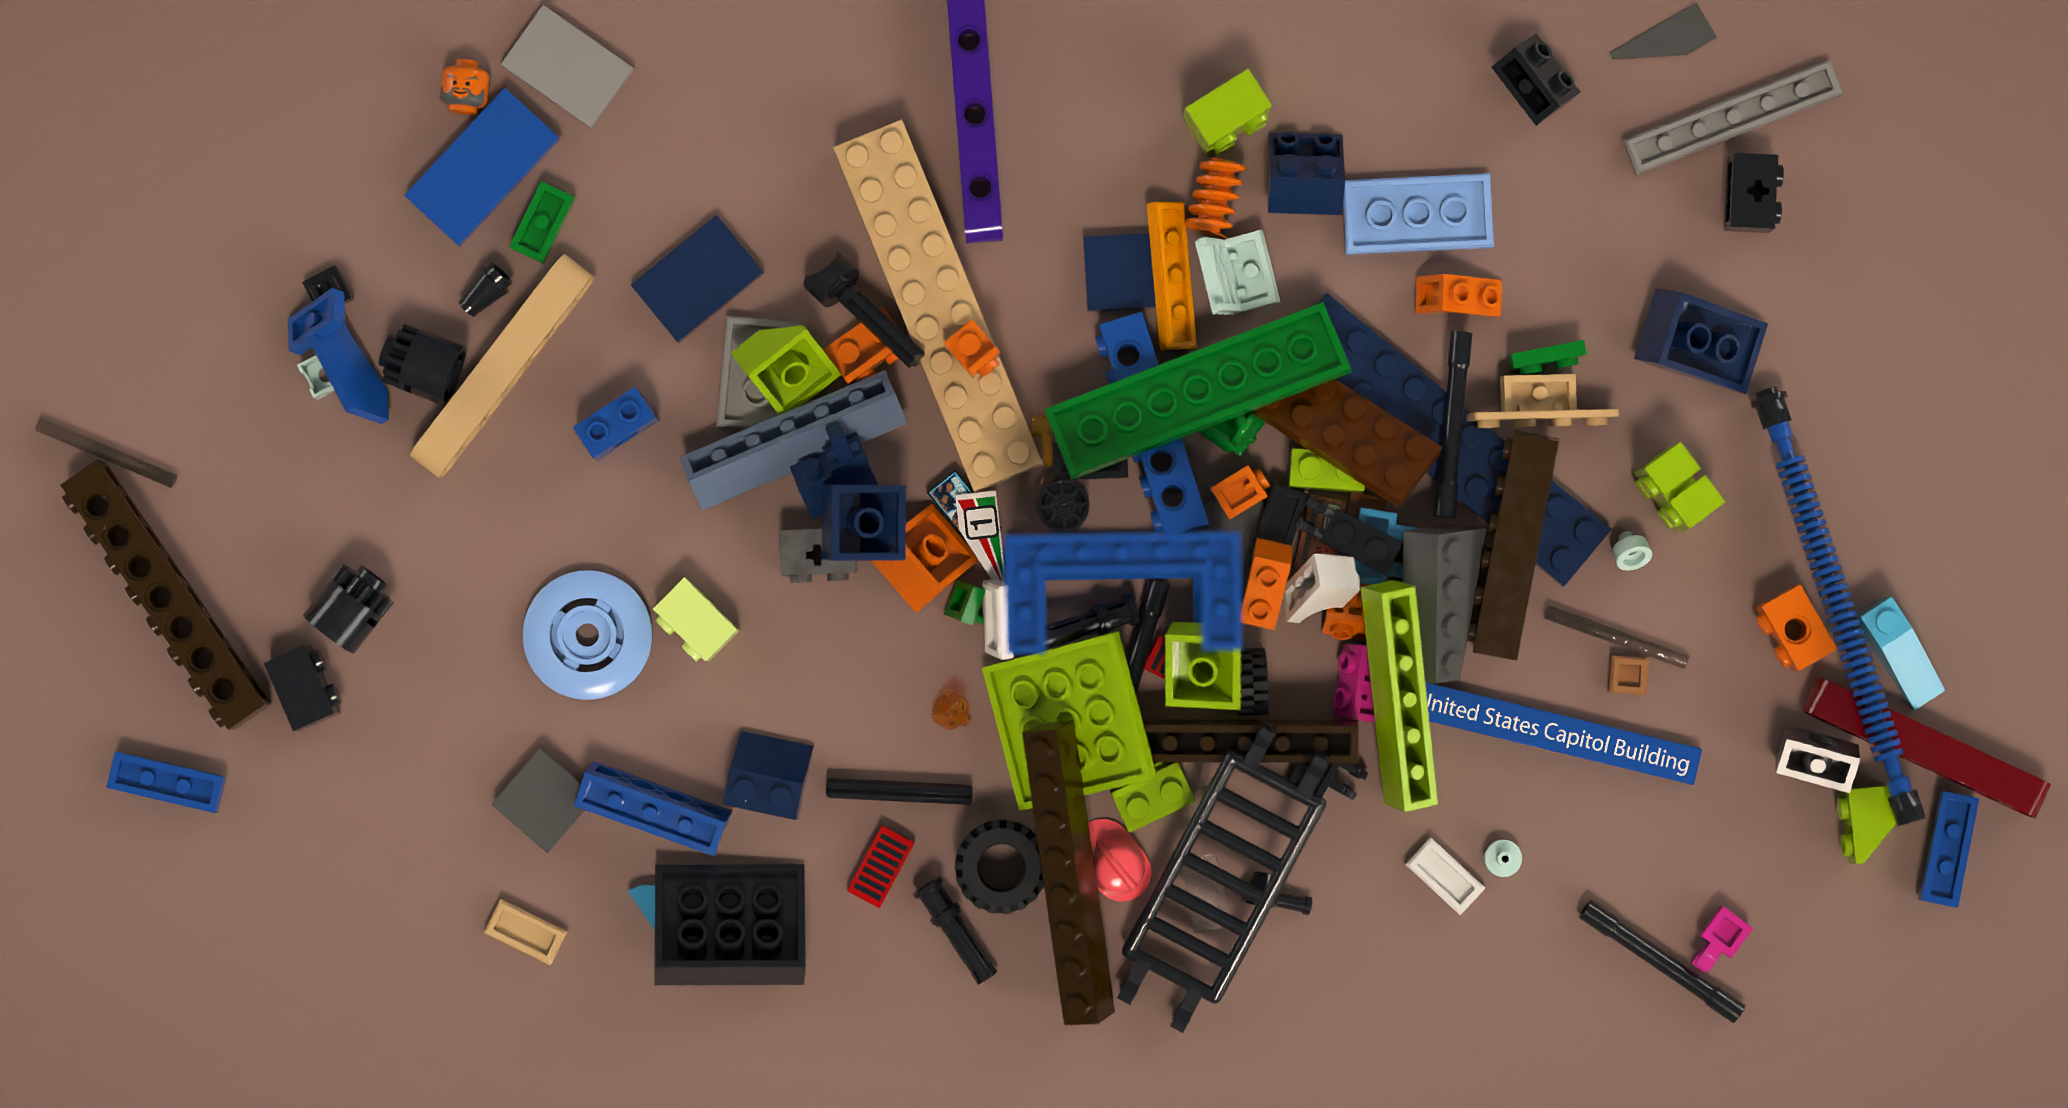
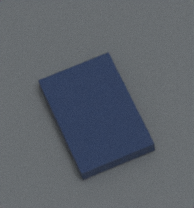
M716 215L631 284V286L679 343L762 276L764 272Z

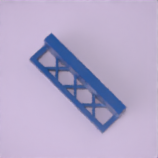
M595 761L592 762L584 773L574 804L575 807L712 856H715L724 829L730 821L733 812L724 807Z

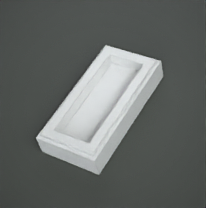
M996 579L983 580L982 589L986 590L983 597L985 652L1001 660L1013 658V653L1006 652L1005 583Z
M1431 837L1405 863L1412 872L1459 915L1485 889L1479 881Z

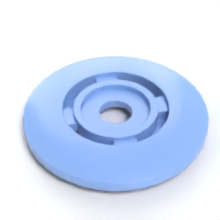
M593 570L571 572L548 583L533 599L523 625L524 651L534 673L550 689L561 695L581 700L605 698L618 693L631 684L647 663L653 640L651 618L646 605L637 592L623 580L613 575ZM579 599H597L595 606H579L566 614L562 610L567 604ZM583 624H592L598 630V640L592 646H583L577 640V630ZM608 656L614 659L609 665L593 672L579 671L580 664H596Z

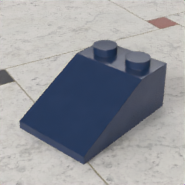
M1656 288L1634 359L1673 373L1746 394L1768 323L1682 292Z

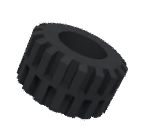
M1008 819L985 822L970 831L957 851L955 860L957 884L960 886L962 894L966 899H969L977 908L984 909L988 913L1010 914L1017 910L1020 911L1026 908L1032 901L1034 902L1044 888L1037 836L1031 829L1019 822L1009 821ZM999 844L1015 848L1020 853L1024 862V871L1020 880L1015 885L1004 889L995 888L987 884L982 878L979 869L983 853L990 847Z

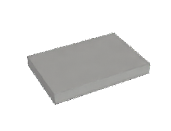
M545 5L541 6L500 64L591 129L594 128L635 70Z
M727 316L717 427L747 429L779 415L730 353L759 330L801 325L800 322Z

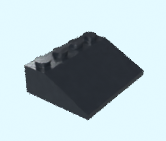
M804 864L655 865V986L804 985L806 969Z

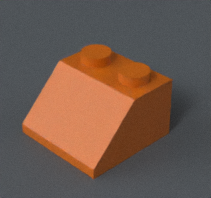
M930 504L906 523L905 560L871 562L914 612L917 613L979 560L973 550L936 507Z

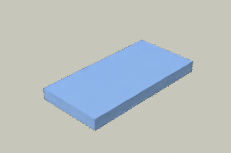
M1490 173L1345 180L1343 200L1345 255L1493 248Z

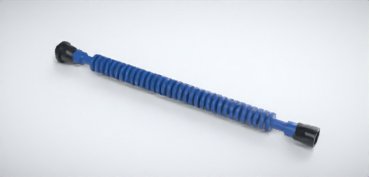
M1777 386L1755 393L1757 399L1750 404L1753 409L1756 408L1763 430L1767 429L1771 442H1776L1782 461L1775 464L1777 470L1785 469V471L1778 473L1780 479L1788 478V480L1783 481L1781 484L1783 488L1791 487V489L1786 490L1784 493L1786 497L1794 496V498L1787 502L1789 506L1797 505V507L1790 511L1792 515L1800 514V516L1793 520L1795 524L1803 523L1802 526L1797 527L1798 533L1806 532L1805 535L1800 536L1801 542L1809 541V544L1804 545L1803 549L1804 551L1812 550V553L1806 555L1807 561L1815 559V562L1809 564L1810 570L1816 568L1819 570L1812 573L1813 579L1820 577L1822 579L1815 582L1816 588L1823 586L1825 588L1818 591L1819 597H1828L1821 601L1822 606H1831L1824 610L1825 615H1834V617L1827 619L1828 624L1837 623V626L1830 629L1832 634L1840 632V635L1833 638L1835 643L1843 641L1842 645L1837 646L1838 652L1846 650L1845 654L1840 655L1841 661L1849 659V663L1844 664L1843 668L1844 670L1852 668L1853 672L1847 673L1846 677L1847 679L1855 678L1856 680L1849 683L1850 689L1855 687L1859 689L1852 692L1853 698L1859 696L1862 698L1855 701L1856 707L1862 705L1865 707V709L1858 711L1859 716L1868 715V718L1861 720L1863 725L1871 724V727L1864 730L1866 734L1874 733L1873 737L1868 738L1869 744L1877 742V746L1871 747L1872 753L1880 751L1881 755L1875 756L1874 760L1875 762L1883 760L1889 782H1886L1891 796L1887 799L1895 823L1898 827L1924 819L1926 816L1917 789L1913 790L1909 777H1904L1897 755L1903 754L1904 750L1903 748L1897 750L1894 748V746L1901 744L1900 739L1893 741L1891 737L1898 735L1897 730H1888L1889 727L1895 726L1894 721H1885L1886 718L1892 716L1891 712H1882V709L1889 707L1888 703H1879V700L1886 698L1885 694H1876V691L1883 689L1881 683L1876 685L1872 683L1879 680L1878 674L1872 676L1869 674L1876 671L1875 665L1869 667L1866 665L1873 661L1872 656L1865 658L1863 654L1870 652L1869 647H1860V645L1867 643L1866 638H1857V636L1864 634L1863 629H1854V627L1861 625L1860 620H1851L1852 617L1858 615L1857 611H1848L1849 608L1855 606L1854 602L1849 601L1845 603V599L1851 598L1850 592L1842 593V590L1848 588L1847 583L1839 584V581L1845 579L1844 573L1838 575L1835 573L1842 570L1841 564L1835 566L1832 564L1839 561L1838 555L1831 557L1829 555L1836 552L1835 546H1826L1833 543L1832 537H1823L1830 533L1829 528L1820 529V527L1827 523L1825 519L1817 520L1818 517L1824 515L1823 511H1814L1815 508L1821 506L1820 502H1811L1812 499L1818 497L1817 493H1808L1809 490L1815 488L1813 482L1805 484L1806 481L1812 479L1810 473L1802 475L1803 472L1808 470L1807 464L1799 466V463L1805 461L1804 455L1796 456L1790 440L1793 434L1789 425L1792 419L1785 398L1788 397L1787 392H1778Z

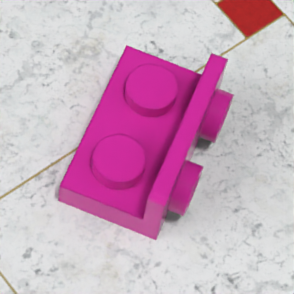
M1344 644L1338 660L1339 678L1337 690L1333 697L1334 717L1375 722L1367 646Z

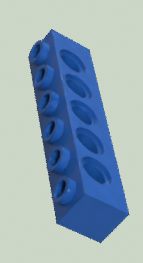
M1142 312L1099 325L1101 335L1095 336V341L1101 358L1108 356L1112 370L1106 371L1109 384L1159 365ZM1125 348L1134 349L1139 355L1138 361L1131 366L1121 364L1117 358L1118 353ZM1182 438L1132 457L1134 463L1141 461L1145 475L1140 476L1139 481L1144 497L1152 496L1156 511L1150 512V516L1156 533H1190L1208 527L1209 523ZM1158 453H1164L1171 458L1172 465L1167 471L1159 472L1151 466V458ZM1169 488L1179 490L1183 496L1182 503L1176 507L1166 506L1161 498L1163 492Z

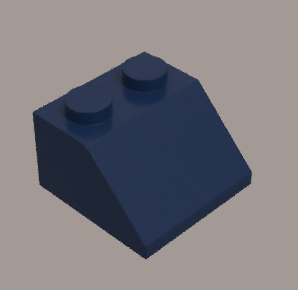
M822 485L823 560H905L906 485Z
M741 731L730 767L722 805L797 820L800 814L814 746Z

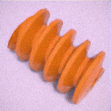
M1209 157L1211 161H1203L1199 165L1200 170L1207 175L1197 176L1195 180L1197 185L1203 189L1192 192V197L1201 204H1192L1188 208V211L1197 218L1187 219L1184 225L1202 235L1228 239L1220 233V230L1230 229L1233 225L1223 218L1224 215L1236 214V210L1227 205V202L1239 200L1240 198L1238 194L1231 191V186L1243 185V181L1235 177L1234 174L1235 172L1246 171L1247 167L1226 159Z

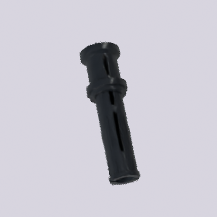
M1127 593L1121 595L1118 601L1105 605L1101 603L1094 604L1084 614L1045 626L1046 649L1095 633L1102 636L1110 634L1111 629L1129 624L1131 627L1138 625L1140 621L1139 612L1133 597Z
M938 876L915 891L913 896L915 899L920 898L932 917L930 919L932 925L940 926L963 963L971 972L977 985H979L998 971L989 961L960 916L961 906L958 902L953 903L942 886L943 879L941 876Z

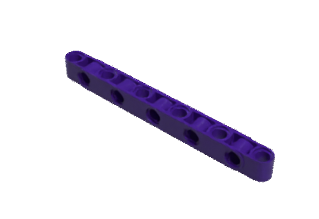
M947 0L966 244L1003 241L984 0ZM966 34L977 36L980 41L978 47L971 51L962 49L959 46V40L962 36ZM969 108H981L985 112L984 120L979 124L968 123L964 115ZM984 180L988 182L991 186L989 195L984 198L973 196L970 192V187L975 181Z

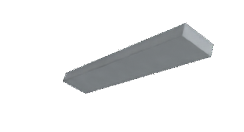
M1827 60L1625 139L1622 143L1635 176L1839 97L1843 94V91L1830 60Z

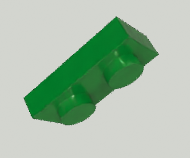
M541 181L509 248L544 265L576 198Z
M1580 340L1513 353L1507 356L1509 371L1519 370L1520 375H1530L1542 372L1541 365L1556 363L1557 369L1579 365L1578 358L1587 355L1585 341Z

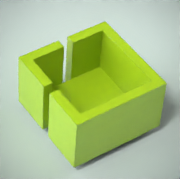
M1248 68L1187 106L1184 111L1183 121L1206 156L1213 151L1219 156L1235 145L1236 136L1246 132L1249 137L1264 128L1269 120L1268 116L1272 109V104Z
M1681 442L1668 446L1633 472L1638 478L1634 483L1639 492L1647 500L1652 497L1660 508L1656 512L1660 520L1668 529L1674 527L1677 532L1690 529L1725 503V500L1706 475L1697 481L1693 478L1692 475L1701 468Z

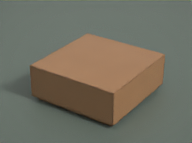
M1611 655L1608 692L1647 695L1649 658Z

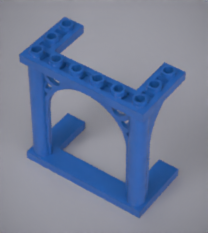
M1240 532L1005 536L1006 652L1013 653V655L1046 653L1045 581L1192 578L1193 622L1202 623V650H1242Z

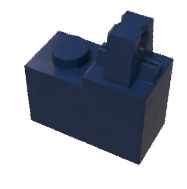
M839 423L825 428L831 443L822 447L823 453L790 466L797 488L812 520L822 516V485H878L857 434L853 433L845 437Z

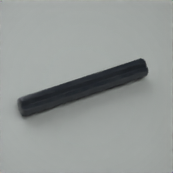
M829 778L826 782V796L837 799L969 805L972 803L973 788L971 785Z

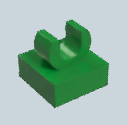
M957 580L944 615L973 625L974 622L983 624L984 617L979 616L977 613L981 603H983L986 590Z

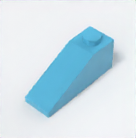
M1892 597L1881 598L1859 612L1857 616L1852 617V620H1860L1861 625L1857 626L1858 629H1863L1864 634L1862 635L1866 638V641L1913 711L1945 691L1912 626Z

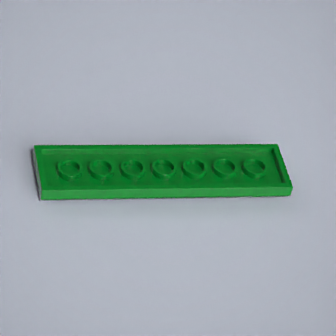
M1324 302L1048 407L1044 411L1070 478L1074 480L1351 373V367Z

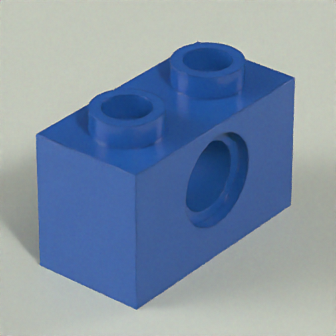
M633 387L575 425L573 429L592 458L599 461L660 420L641 391Z

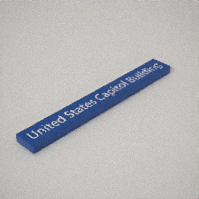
M1425 682L1429 722L1690 785L1695 783L1702 753L1700 748Z

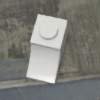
M1314 553L1286 583L1282 599L1286 622L1300 623L1316 612L1335 607L1343 608L1360 590V577L1356 572L1354 557Z

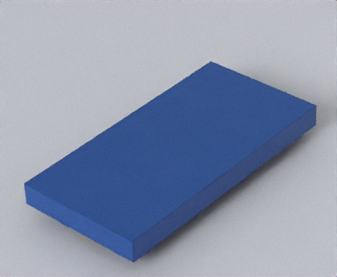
M504 88L404 196L461 247L554 147L560 138L512 93Z

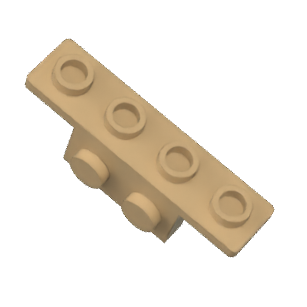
M1576 374L1500 376L1501 412L1466 414V422L1477 421V428H1500V421H1513V427L1519 428L1536 427V420H1549V427L1572 426V419H1585V426L1608 425L1607 418L1619 417V409L1577 410Z

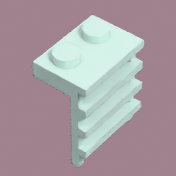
M1263 230L1225 240L1203 237L1195 241L1213 314L1235 315L1281 302Z

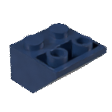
M1269 133L1268 213L1342 215L1345 189L1343 135L1330 133Z

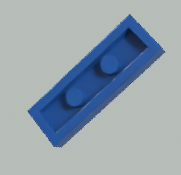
M117 751L114 753L106 788L218 813L226 776Z
M1939 791L1918 900L1958 908L1980 798Z

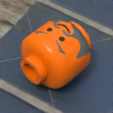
M456 59L455 66L445 67L442 71L440 101L448 106L449 112L476 115L477 109L484 108L487 104L489 74L478 68L477 61Z

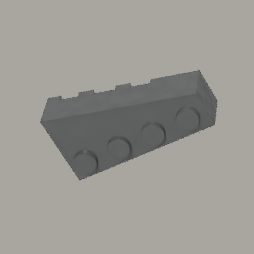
M1448 524L1404 530L1403 583L1415 586L1425 682L1442 683L1461 678L1486 528Z

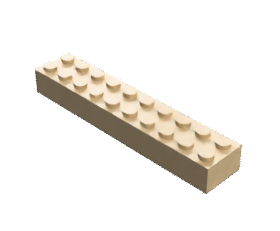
M901 119L833 147L910 337L925 352V356L920 359L974 493L1043 466L1000 357L996 358L1000 364L984 378L979 373L972 378L943 344L971 319H973L993 344L994 342L903 120Z

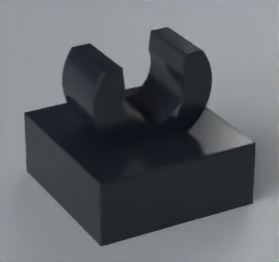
M336 265L302 282L312 302L331 288L344 292L345 304L354 299Z

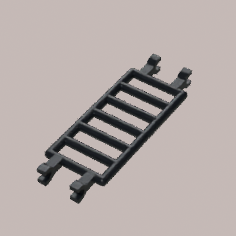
M1263 722L1246 756L1235 751H1229L1225 754L1122 947L1123 956L1135 962L1122 985L1117 998L1131 1005L1148 970L1188 990L1170 1024V1027L1182 1033L1185 1031L1201 998L1213 1004H1217L1222 1000L1326 808L1325 799L1313 793L1329 764L1330 756L1317 750L1299 785L1259 764L1277 728L1266 722ZM1236 768L1308 806L1299 826L1225 788L1234 769ZM1217 801L1290 838L1291 840L1282 857L1279 858L1209 821L1208 818ZM1200 833L1274 871L1265 889L1261 890L1191 853ZM1183 865L1256 903L1247 922L1174 885L1173 883ZM1167 897L1239 935L1231 952L1227 954L1157 917L1156 915L1165 898ZM1150 929L1220 966L1221 970L1213 985L1210 986L1140 949L1139 947L1148 930Z

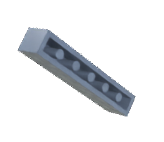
M884 370L681 456L680 460L687 480L702 510H705L792 473L790 466L823 453L822 447L831 443L825 430L827 427L839 423L845 437L856 433L860 443H863L908 423Z

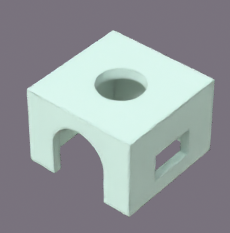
M316 355L297 364L300 372L304 374L310 384L311 389L309 390L313 398L319 400L335 391L330 381L323 382L319 378V372L323 367Z

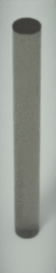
M40 418L36 424L35 431L169 488H173L176 483L177 474L44 418Z
M1551 605L1548 606L1544 616L1546 620L1685 669L1689 659L1687 654Z

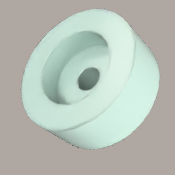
M1630 531L1619 535V541L1612 549V554L1618 568L1626 571L1635 570L1643 567L1651 560L1652 551L1645 537L1633 535Z
M1499 839L1491 842L1486 847L1483 860L1489 872L1499 877H1508L1519 870L1522 863V854L1515 843ZM1505 855L1506 861L1503 862L1502 857Z

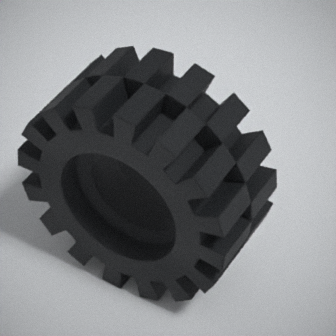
M1265 648L1242 649L1241 709L1237 710L1238 716L1268 715L1269 684Z

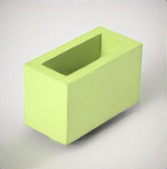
M685 577L653 608L659 615L655 621L669 635L675 631L685 641L681 647L696 662L701 657L706 662H709L740 631Z

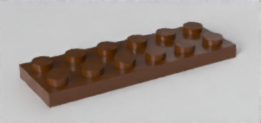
M1336 379L1250 411L1259 419L1398 508H1400L1435 462L1442 450L1440 445Z

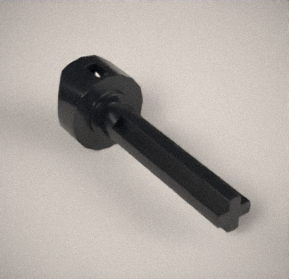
M836 251L835 259L827 267L805 277L804 288L824 307H831L840 302L908 368L916 367L920 363V359L925 356V352L855 287L859 272L839 252Z

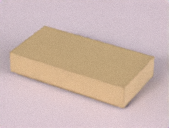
M500 899L484 933L548 965H552L568 931L504 899Z

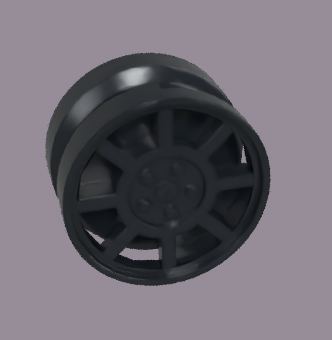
M1057 480L1048 484L1040 493L1037 504L1038 514L1043 524L1049 529L1060 533L1071 532L1078 529L1085 522L1089 512V499L1085 490L1079 484L1070 480Z

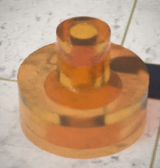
M953 690L944 692L933 706L932 720L946 730L955 729L959 725L966 726L971 719V715L968 713V700Z

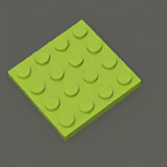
M1119 632L1050 649L1046 653H1035L982 667L1019 811L1033 808L1022 732L1039 723L1074 721L1084 795L1157 777Z

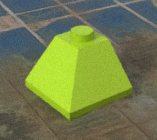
M804 325L759 330L730 353L779 415L804 405L842 375Z

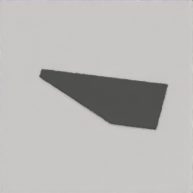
M1695 3L1609 54L1612 59L1688 55L1717 37L1698 4Z

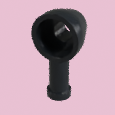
M1253 872L1248 883L1264 890L1272 874ZM1279 893L1271 908L1278 907L1309 915L1312 908V897L1305 896L1304 898ZM1242 896V902L1251 905H1256V903Z

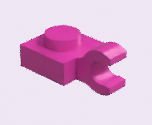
M1720 906L1699 934L1707 944L1697 953L1691 964L1700 971L1708 973L1721 953L1728 958H1732L1753 928L1727 908Z

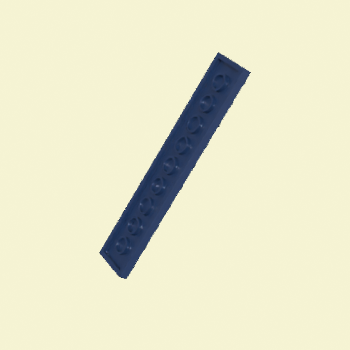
M1326 293L1319 303L1324 302L1351 367V373L1336 378V380L1442 446L1446 392ZM1464 407L1457 475V500L1489 526L1491 512H1499L1502 497L1495 496L1498 475H1506L1509 461L1502 460L1505 441L1490 428H1477V421L1466 422V414L1471 412ZM1441 454L1426 472L1436 482H1438ZM1551 481L1535 565L1560 586L1564 587L1611 529L1554 481Z

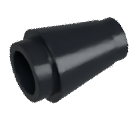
M491 262L487 267L482 266L458 303L465 312L475 317L509 292L508 287L513 282L500 267Z

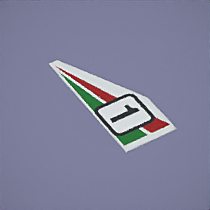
M996 490L955 495L961 534L989 577L1005 583V567Z

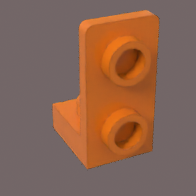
M1451 274L1416 277L1415 314L1459 313L1488 317H1499L1501 315V280Z

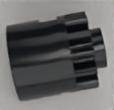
M403 324L402 329L398 330L397 336L390 334L383 345L379 357V366L384 367L382 382L444 406L451 398L465 363L467 347L427 331Z
M342 564L305 611L303 617L334 643L354 654L394 602L388 595L383 593L388 585L372 571L362 565L356 571L346 564Z

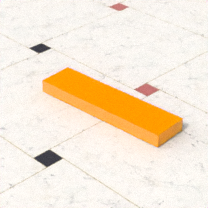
M1151 202L1147 204L1160 351L1197 349L1187 230L1184 225L1186 221L1184 202Z

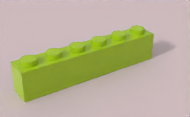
M1395 580L1361 587L1384 804L1403 812L1437 805L1415 586Z

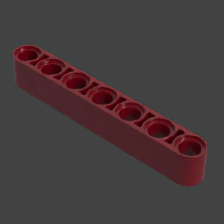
M1817 677L1802 711L1868 742V738L1874 736V733L1866 734L1864 730L1871 727V724L1863 725L1861 720L1868 718V715L1859 716L1858 713L1859 710L1865 709L1864 705L1856 707L1855 701L1862 699L1861 696L1853 698V691ZM1889 708L1882 709L1883 713L1890 711L1892 715L1886 718L1885 721L1893 720L1895 726L1889 727L1888 730H1897L1898 735L1891 737L1892 741L1900 739L1901 742L1900 745L1894 746L1895 750L1900 748L1904 750L1903 754L1897 755L1898 757L2014 811L2036 819L2051 787L2050 783ZM1877 742L1870 743L1874 746H1877Z

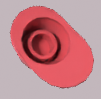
M1095 819L1089 822L1097 889L1107 898L1118 902L1131 901L1140 896L1148 887L1152 876L1151 864L1144 851L1129 832L1118 822L1109 819Z

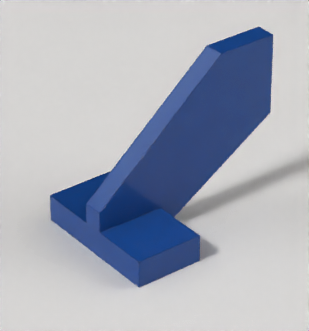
M331 288L288 319V350L302 355L313 348L344 410L347 413L383 424L389 420L388 391L345 326L344 292Z

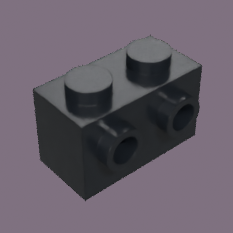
M1537 34L1517 45L1491 67L1535 126L1556 113L1581 93L1575 85L1572 76L1561 67L1552 55L1550 47Z

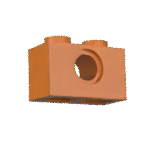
M1260 538L1256 539L1241 599L1242 623L1275 630L1291 567L1292 545Z
M1801 584L1793 585L1755 607L1759 614L1755 617L1756 622L1765 636L1769 634L1772 636L1777 645L1774 653L1783 668L1789 666L1791 671H1800L1837 650L1836 645ZM1791 619L1796 620L1801 627L1800 636L1796 640L1789 639L1784 630L1786 623Z

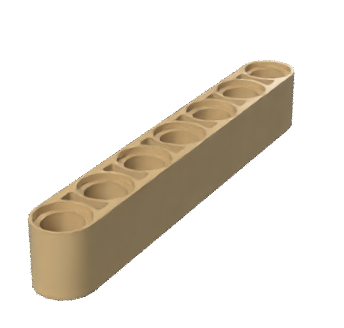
M566 254L562 255L411 451L410 457L438 479L445 476L586 293L595 276Z

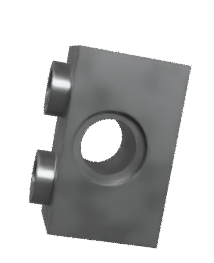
M1786 725L1776 755V773L1850 793L1860 762L1859 744Z

